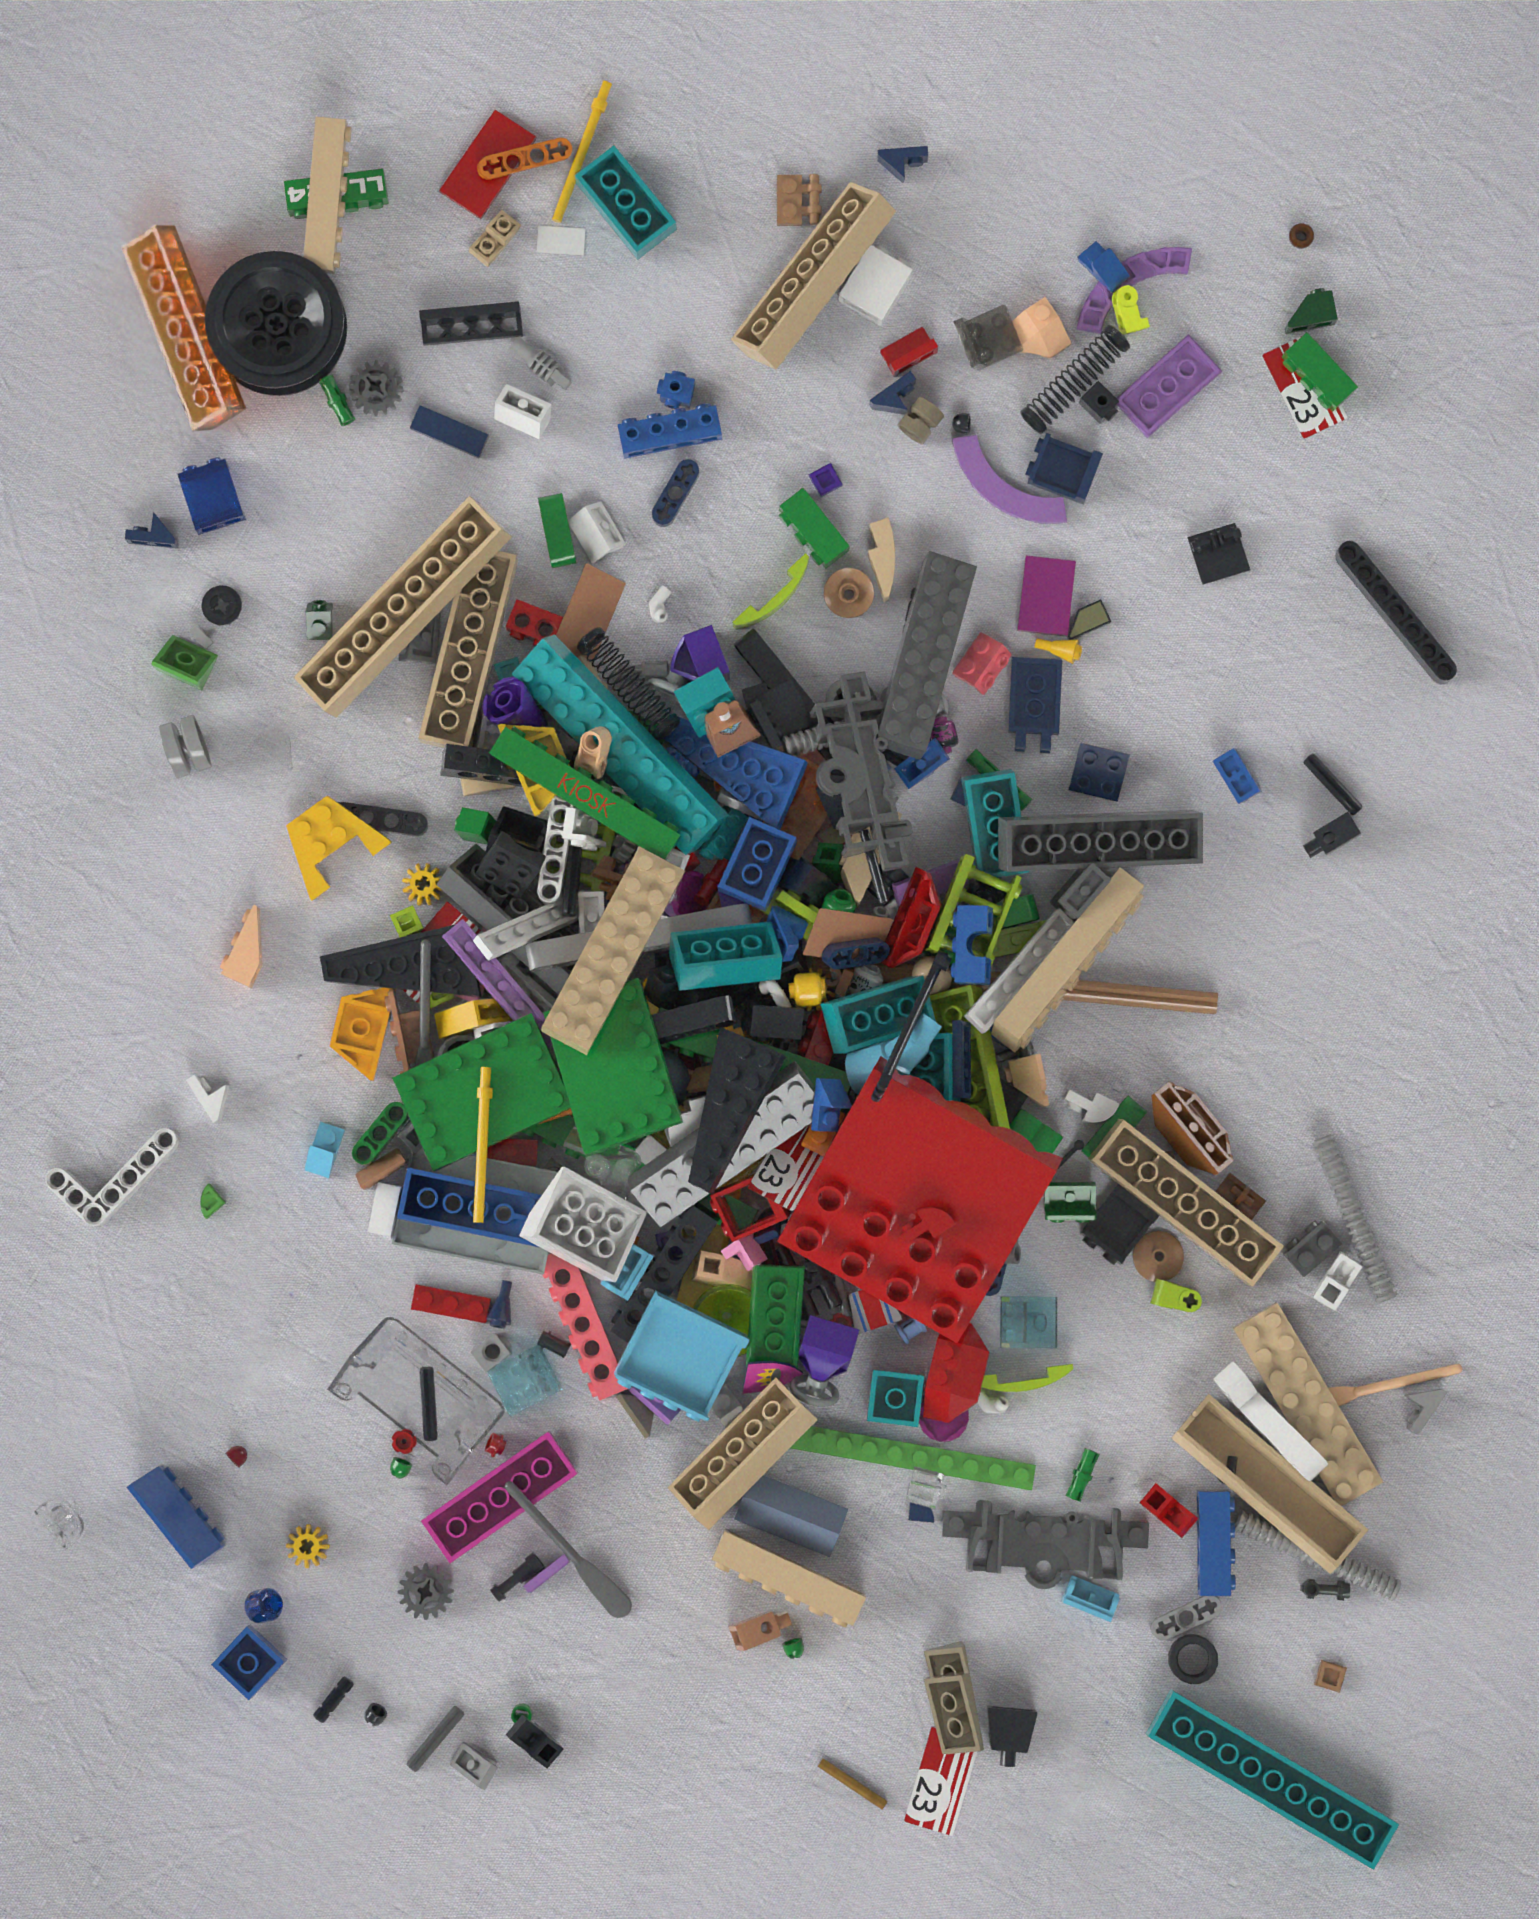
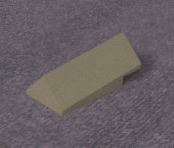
M959 1641L925 1650L924 1655L930 1676L923 1680L942 1754L984 1750L964 1643Z

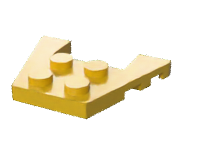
M328 795L286 825L311 901L331 888L316 865L352 838L358 836L372 856L392 843L389 838L379 833L371 825L365 823Z

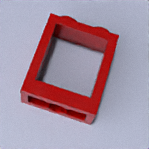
M756 1173L717 1189L713 1195L711 1194V1207L716 1214L719 1213L722 1220L721 1228L726 1237H730L732 1242L781 1222L791 1215V1210L768 1199L774 1214L739 1228L724 1195L749 1185Z

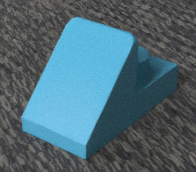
M320 1122L313 1145L309 1147L305 1171L326 1178L330 1177L345 1133L344 1129Z

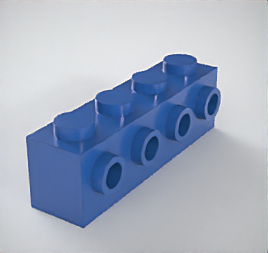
M710 403L697 405L696 409L686 411V408L675 409L671 411V414L663 416L661 413H653L647 415V419L642 420L628 418L622 420V424H617L624 459L722 440L716 405L711 406Z
M1197 1491V1579L1199 1596H1231V1590L1236 1589L1235 1574H1231V1564H1235V1548H1231V1538H1235V1523L1230 1522V1512L1235 1511L1234 1496L1230 1497L1229 1491Z

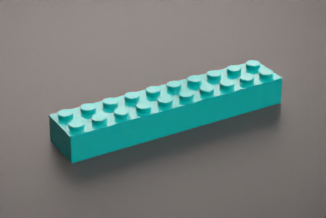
M555 634L542 638L512 672V675L527 686L531 695L579 745L581 737L585 732L599 726L609 730L612 741L605 772L642 810L645 807L657 814L655 818L662 824L668 821L679 828L677 833L681 835V838L676 846L685 855L698 850L729 816ZM593 735L594 742L599 745L598 738Z
M1170 1689L1145 1733L1149 1738L1373 1870L1400 1825L1393 1819Z

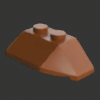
M1168 1081L1151 1095L1154 1125L1186 1165L1217 1175L1234 1161L1233 1155H1231L1227 1131L1195 1092Z

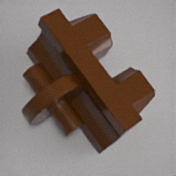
M604 855L598 866L593 869L591 877L610 883L608 885L601 882L599 885L600 890L607 892L605 899L610 901L630 864L626 863L622 875L613 872L617 860Z
M1231 1173L1226 1176L1215 1191L1251 1221L1266 1202L1264 1198Z

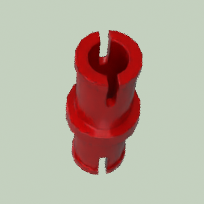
M717 859L711 872L704 876V883L694 896V900L699 905H709L710 900L718 890L717 885H719L729 863L727 859Z

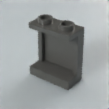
M1090 863L1087 868L1077 869L1050 900V904L1056 909L1060 908L1070 919L1079 918L1111 879L1095 864Z

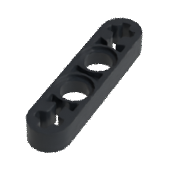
M338 802L352 813L353 808H357L355 815L358 818L363 811H371L374 818L369 825L377 831L421 836L428 829L426 817L418 812ZM389 814H395L399 819L398 824L393 828L387 827L384 823L385 817ZM403 815L407 816L406 821L414 822L416 818H419V821L423 823V827H418V830L414 831L411 825H405V830H401Z

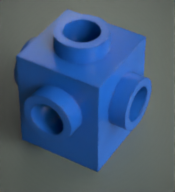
M680 371L665 372L664 380L659 379L657 387L660 401L665 403L664 406L671 409H679V406L690 409L695 389V379L686 377V374Z

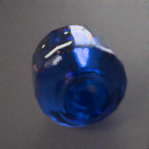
M272 1588L254 1590L247 1595L245 1600L246 1615L254 1623L274 1621L278 1619L283 1609L281 1596Z

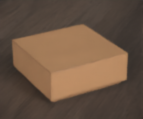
M1321 1660L1314 1685L1340 1693L1347 1668Z

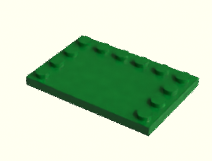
M639 978L625 983L587 1055L550 1036L585 1156L595 1155L683 1123L644 988ZM549 1010V1011H546V1012H543V1013H544L545 1020H546V1018H547V1016H548L550 1010Z
M532 1013L392 1077L434 1172L477 1152L479 1115L477 1088H480L481 1067L491 1068L490 1088H493L492 1099L489 1102L487 1147L571 1109L564 1082Z

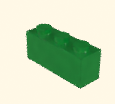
M1307 332L1285 351L1281 357L1284 360V366L1291 373L1295 372L1301 378V384L1308 391L1312 390L1318 396L1317 400L1320 405L1325 409L1329 408L1332 412L1358 388L1352 379Z
M801 488L779 505V511L781 512L778 515L787 527L790 525L797 532L794 534L795 538L802 546H808L812 551L809 555L818 566L822 564L826 569L849 551V544L804 488Z

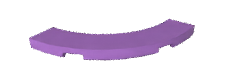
M1164 247L1141 252L1129 257L1121 263L1130 277L1115 290L1126 285L1133 286L1140 281L1157 275H1187L1192 248ZM1100 282L1096 284L1084 303L1076 330L1101 333L1105 318L1113 306L1112 295L1115 290L1111 293Z
M977 435L952 438L954 452L960 468L970 481L972 487L992 506L1010 516L1034 523H1067L1063 497H1039L1015 489L992 470L981 451Z

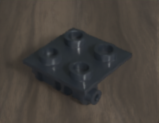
M1236 523L1187 537L1202 585L1250 571L1240 539L1242 534L1240 528H1237Z

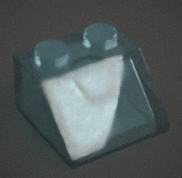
M1000 1296V1348H1057V1297Z

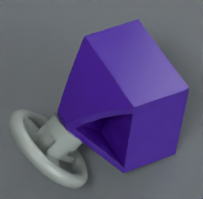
M712 625L682 636L671 661V672H669L666 678L667 682L651 678L648 683L653 689L678 701L673 691L717 667L720 669L725 680H730V671Z
M810 1315L798 1357L809 1375L797 1376L790 1382V1390L797 1399L818 1407H828L837 1403L840 1396L839 1391L828 1380L847 1372L860 1331L859 1329ZM800 1383H806L805 1387H797ZM826 1389L830 1391L832 1397L825 1393ZM807 1395L815 1396V1397H818V1398H820V1399L813 1398V1397H810V1396H807Z

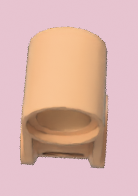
M599 726L582 735L578 754L574 762L575 770L581 767L593 774L594 778L600 779L607 766V757L612 741V736L608 729ZM593 735L598 738L599 745L594 742Z

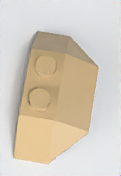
M898 812V817L900 821L902 814ZM868 827V828H866V829H869L870 835H871V838H872V834H871L870 827ZM859 832L852 835V843L862 842ZM876 848L875 853H876L877 860H878V864H879V863H880V857H879L878 849ZM865 853L846 858L842 856L839 863L843 866L840 875L846 890L851 893L856 902V909H858L872 880Z

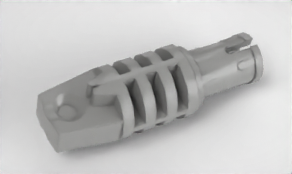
M520 336L513 342L510 349L527 362L526 365L531 371L551 387L556 382L564 390H567L572 382L562 374L565 371L564 367L543 350H535Z

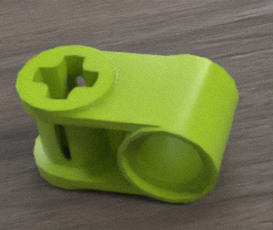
M1156 1279L1150 1304L1185 1312H1195L1200 1308L1202 1298L1197 1291L1191 1288ZM1192 1293V1298L1196 1299L1194 1304L1190 1303L1189 1307H1186L1187 1303L1183 1301V1298L1188 1297Z

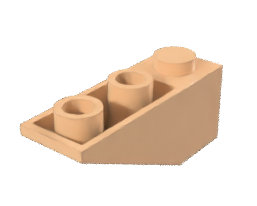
M253 905L252 909L246 910L242 918V923L245 924L241 932L237 931L231 942V945L234 947L230 955H225L220 965V968L223 969L221 972L223 976L251 989L262 968L260 908Z
M700 1251L695 1257L691 1281L751 1293L752 1270L747 1271L741 1260L732 1257L725 1259L724 1255Z

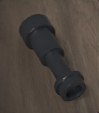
M532 1552L525 1558L524 1563L512 1571V1576L499 1586L494 1584L490 1591L500 1602L502 1599H506L505 1594L519 1582L521 1584L524 1583L533 1574L536 1573L538 1575L545 1569V1566L538 1556Z

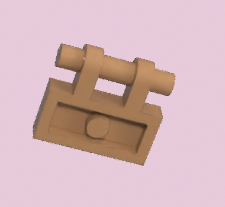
M818 174L809 175V184H802V175H777V226H802V216H809L810 225L819 224V216L822 215V206H819V194L822 193V185L819 184ZM802 194H809V206H802Z

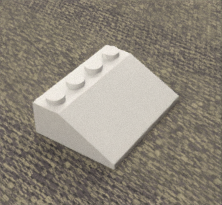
M562 1167L529 1213L519 1236L602 1281L616 1282L647 1212L572 1170Z

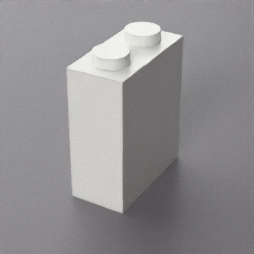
M871 245L840 292L839 302L882 326L912 277L913 269L910 268L911 265L901 258L896 260L889 256V252L883 247Z

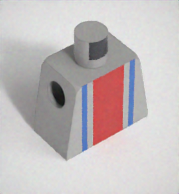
M858 1288L857 1292L849 1294L853 1327L860 1330L859 1334L902 1320L896 1308Z

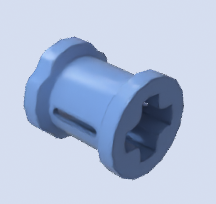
M913 1318L908 1319L901 1325L896 1324L894 1326L906 1345L910 1343V1339L919 1333L928 1331L924 1324Z

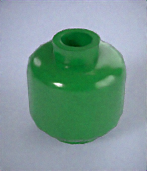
M836 889L826 894L821 908L854 913L856 902L848 891Z

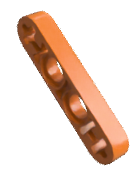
M562 137L489 155L479 161L477 171L483 179L491 180L558 163L569 158L572 153V145L570 141ZM557 143H560L561 147H566L563 156L559 152L550 155L552 160H549L548 150L558 147ZM532 149L542 151L543 160L536 163L531 160L530 152ZM509 155H515L519 158L520 164L518 168L512 169L507 165L506 159ZM501 157V166L505 172H501V167L492 170V174L483 170L486 161H489L490 165L498 164V158Z

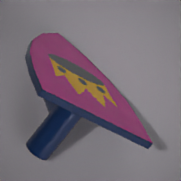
M748 1362L742 1393L762 1392L775 1378L785 1385L790 1383L793 1378L803 1375V1371L784 1362Z

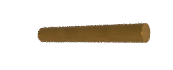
M824 1758L817 1767L881 1810L887 1804V1800Z

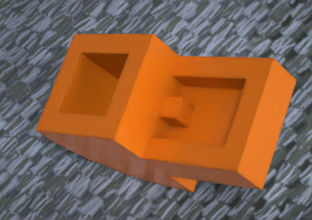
M841 1111L839 1118V1128L846 1116V1114ZM810 1126L801 1146L824 1157L837 1132L811 1130Z

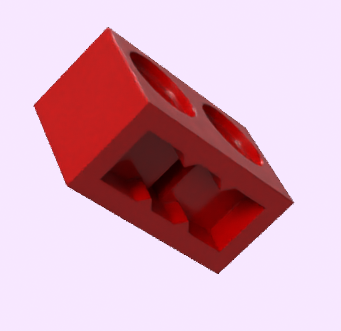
M516 599L505 627L510 632V637L523 641L524 638L534 641L532 645L536 646L542 638H545L539 634L540 628L544 625H549L553 628L551 635H556L563 617ZM521 616H526L529 618V624L523 628L518 627L516 620Z

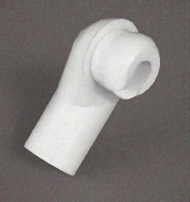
M663 585L648 603L650 616L656 623H663L668 618L664 602L672 592Z
M775 980L761 981L759 983L761 993L765 995L770 993L777 1006L791 1007L785 992Z
M981 1388L977 1404L985 1413L1001 1414L1007 1410L1009 1401L1006 1397H988Z

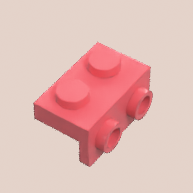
M980 632L952 674L973 686L982 695H985L987 690L993 686L1001 670L1008 664L1012 654L1002 643Z

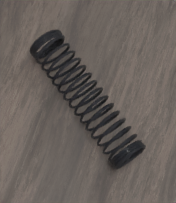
M1107 325L1104 331H1101V337H1095V343L1090 342L1089 348H1084V354H1078V359H1073L1072 365L1066 366L1067 371L1061 370V376H1055V382L1049 383L1050 388L1044 387V393H1038V399H1032L1033 405L1027 404L1020 411L1021 416L1032 429L1039 434H1043L1045 430L1047 431V426L1029 406L1035 408L1038 414L1048 424L1052 425L1051 419L1036 406L1034 400L1040 402L1053 418L1058 419L1057 414L1042 401L1040 395L1045 396L1058 412L1064 414L1060 405L1048 396L1046 389L1052 391L1055 397L1066 408H1069L1068 402L1054 391L1052 383L1057 385L1071 402L1075 403L1074 397L1058 383L1057 378L1062 379L1076 396L1081 397L1077 388L1064 378L1063 372L1067 373L1080 389L1087 391L1084 384L1070 373L1068 367L1074 368L1077 374L1088 385L1092 386L1091 380L1081 370L1076 368L1074 361L1079 362L1094 380H1098L1097 375L1081 361L1080 355L1085 357L1098 373L1104 375L1101 367L1087 356L1086 350L1092 352L1097 361L1103 367L1109 369L1108 363L1093 351L1091 344L1097 346L1104 357L1115 364L1114 358L1098 344L1097 339L1102 340L1106 347L1118 358H1121V355L1117 349L1122 352H1127L1130 349L1128 340L1115 327ZM1103 333L1112 344H1110L1108 341L1104 339L1102 335Z
M601 627L589 631L577 644V649L584 656L587 655V661H592V667H597V673H602V678L607 679V684L613 685L612 690L618 691V697H623V702L628 703V708L633 709V714L638 715L639 721H644L643 726L649 727L648 731L652 733L656 740H662L670 735L680 724L681 718L675 713L665 718L670 713L671 708L668 707L660 712L666 705V702L663 701L656 705L661 696L658 695L651 699L656 692L654 689L647 692L634 707H630V703L641 697L650 688V684L647 683L637 690L645 682V678H640L634 682L640 676V672H635L629 676L634 671L635 666L625 669L629 665L630 660L620 663L624 659L625 654L615 657L620 648L611 650L614 642L606 644L609 636H605V631ZM606 639L598 648L593 650L601 641ZM611 645L608 650H606L603 654L598 656L606 647ZM599 650L593 659H589L590 654ZM616 651V653L613 656H611L608 660L603 662L611 653ZM607 654L598 665H594L595 660ZM621 657V659L618 662H616L613 666L608 668L615 660ZM612 660L603 671H599L600 666ZM626 663V665L622 669L615 673V671L619 667ZM617 666L609 677H604L605 672ZM631 669V671L627 675L621 678L623 674H625L628 670ZM622 672L614 683H609L610 678ZM637 674V676L632 681L626 684L627 681H629L633 676ZM627 678L619 689H614L615 684ZM642 680V682L637 687L631 690L638 682ZM631 685L624 695L619 694L620 690ZM647 687L641 694L636 696L642 689ZM636 691L629 701H625L627 695ZM652 693L646 700L641 702L647 695ZM657 699L651 706L645 709L651 702ZM650 700L639 713H635L637 707ZM660 705H662L655 713L652 714L654 710H656ZM655 706L644 719H640L641 714ZM658 712H660V713L653 719V721L651 722V724H649V725H646V724H645L646 720L650 719L651 717L655 716ZM658 722H660V723L657 725V727L654 729V731H651V730H650V729H651V726H653V725L657 724Z

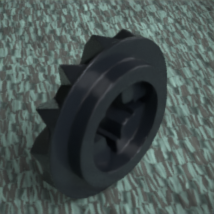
M219 585L205 593L201 608L209 622L218 626L230 625L234 620L238 619L242 610V602L239 594L233 588ZM218 596L224 603L229 602V605L226 606V615L220 609L215 610V607L219 605Z
M978 880L975 883H970L969 889L966 890V892L994 904L1000 902L1006 892Z

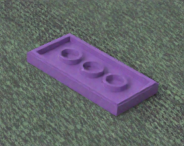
M1188 334L1117 397L1120 401L1118 407L1145 437L1149 438L1221 374L1222 370Z

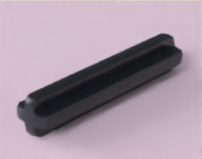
M1310 754L1304 760V765L1351 815H1356L1362 809V804L1315 754Z
M572 845L569 846L562 910V914L566 917H575L577 913L582 847Z
M424 1366L419 1371L423 1437L425 1441H436L438 1432L434 1368Z

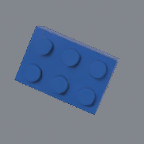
M749 817L718 885L719 892L766 912L797 844V838Z

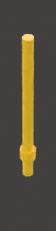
M603 80L597 98H594L591 104L592 112L552 220L555 222H562L576 184L575 175L582 168L601 113H605L608 104L606 100L612 83Z
M481 1067L480 1088H477L479 1115L473 1222L484 1223L489 1102L493 1094V1088H490V1067Z

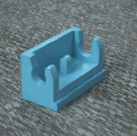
M633 1244L617 1281H601L600 1284L628 1301L654 1256Z
M1071 1575L1061 1601L1111 1622L1120 1595Z

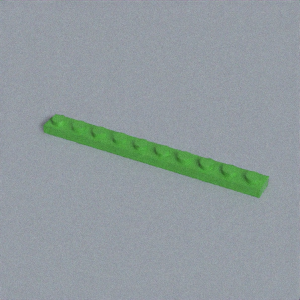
M811 1426L790 1447V1449L1031 1491L1036 1465L815 1426Z

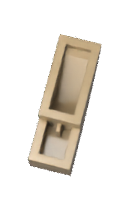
M889 517L869 524L875 548L868 550V558L883 602L889 601L895 570V544Z

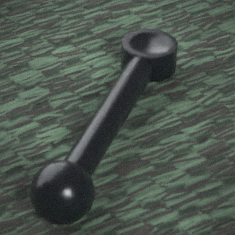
M1082 1140L1075 1141L1074 1147L1063 1157L1058 1169L1077 1150L1084 1148Z

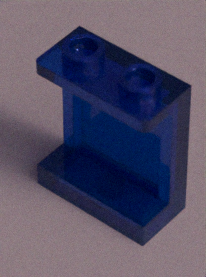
M212 458L206 461V465L200 467L191 465L183 468V472L177 474L195 531L198 535L247 520L236 492L229 464L225 458Z

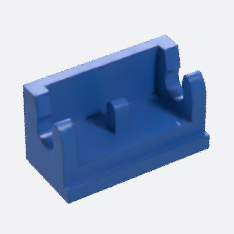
M1232 748L1212 761L1238 804L1244 803L1252 796L1262 792L1236 748Z

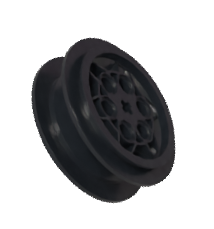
M266 251L239 260L220 276L213 286L206 304V335L219 364L234 381L244 388L259 394L287 396L303 392L317 385L322 378L328 376L334 369L346 344L347 317L334 283L319 266L297 254L284 251ZM274 298L277 300L274 307H265V302L268 299ZM293 304L302 306L301 310L295 314L290 313L289 308ZM257 316L260 318L258 324L254 326L247 324L250 317ZM280 322L283 328H278V331H275L273 325L277 326V323ZM303 327L308 329V333L306 336H296V332L299 328ZM258 340L267 341L263 349L254 348ZM284 345L291 347L287 355H280L278 353L279 349Z

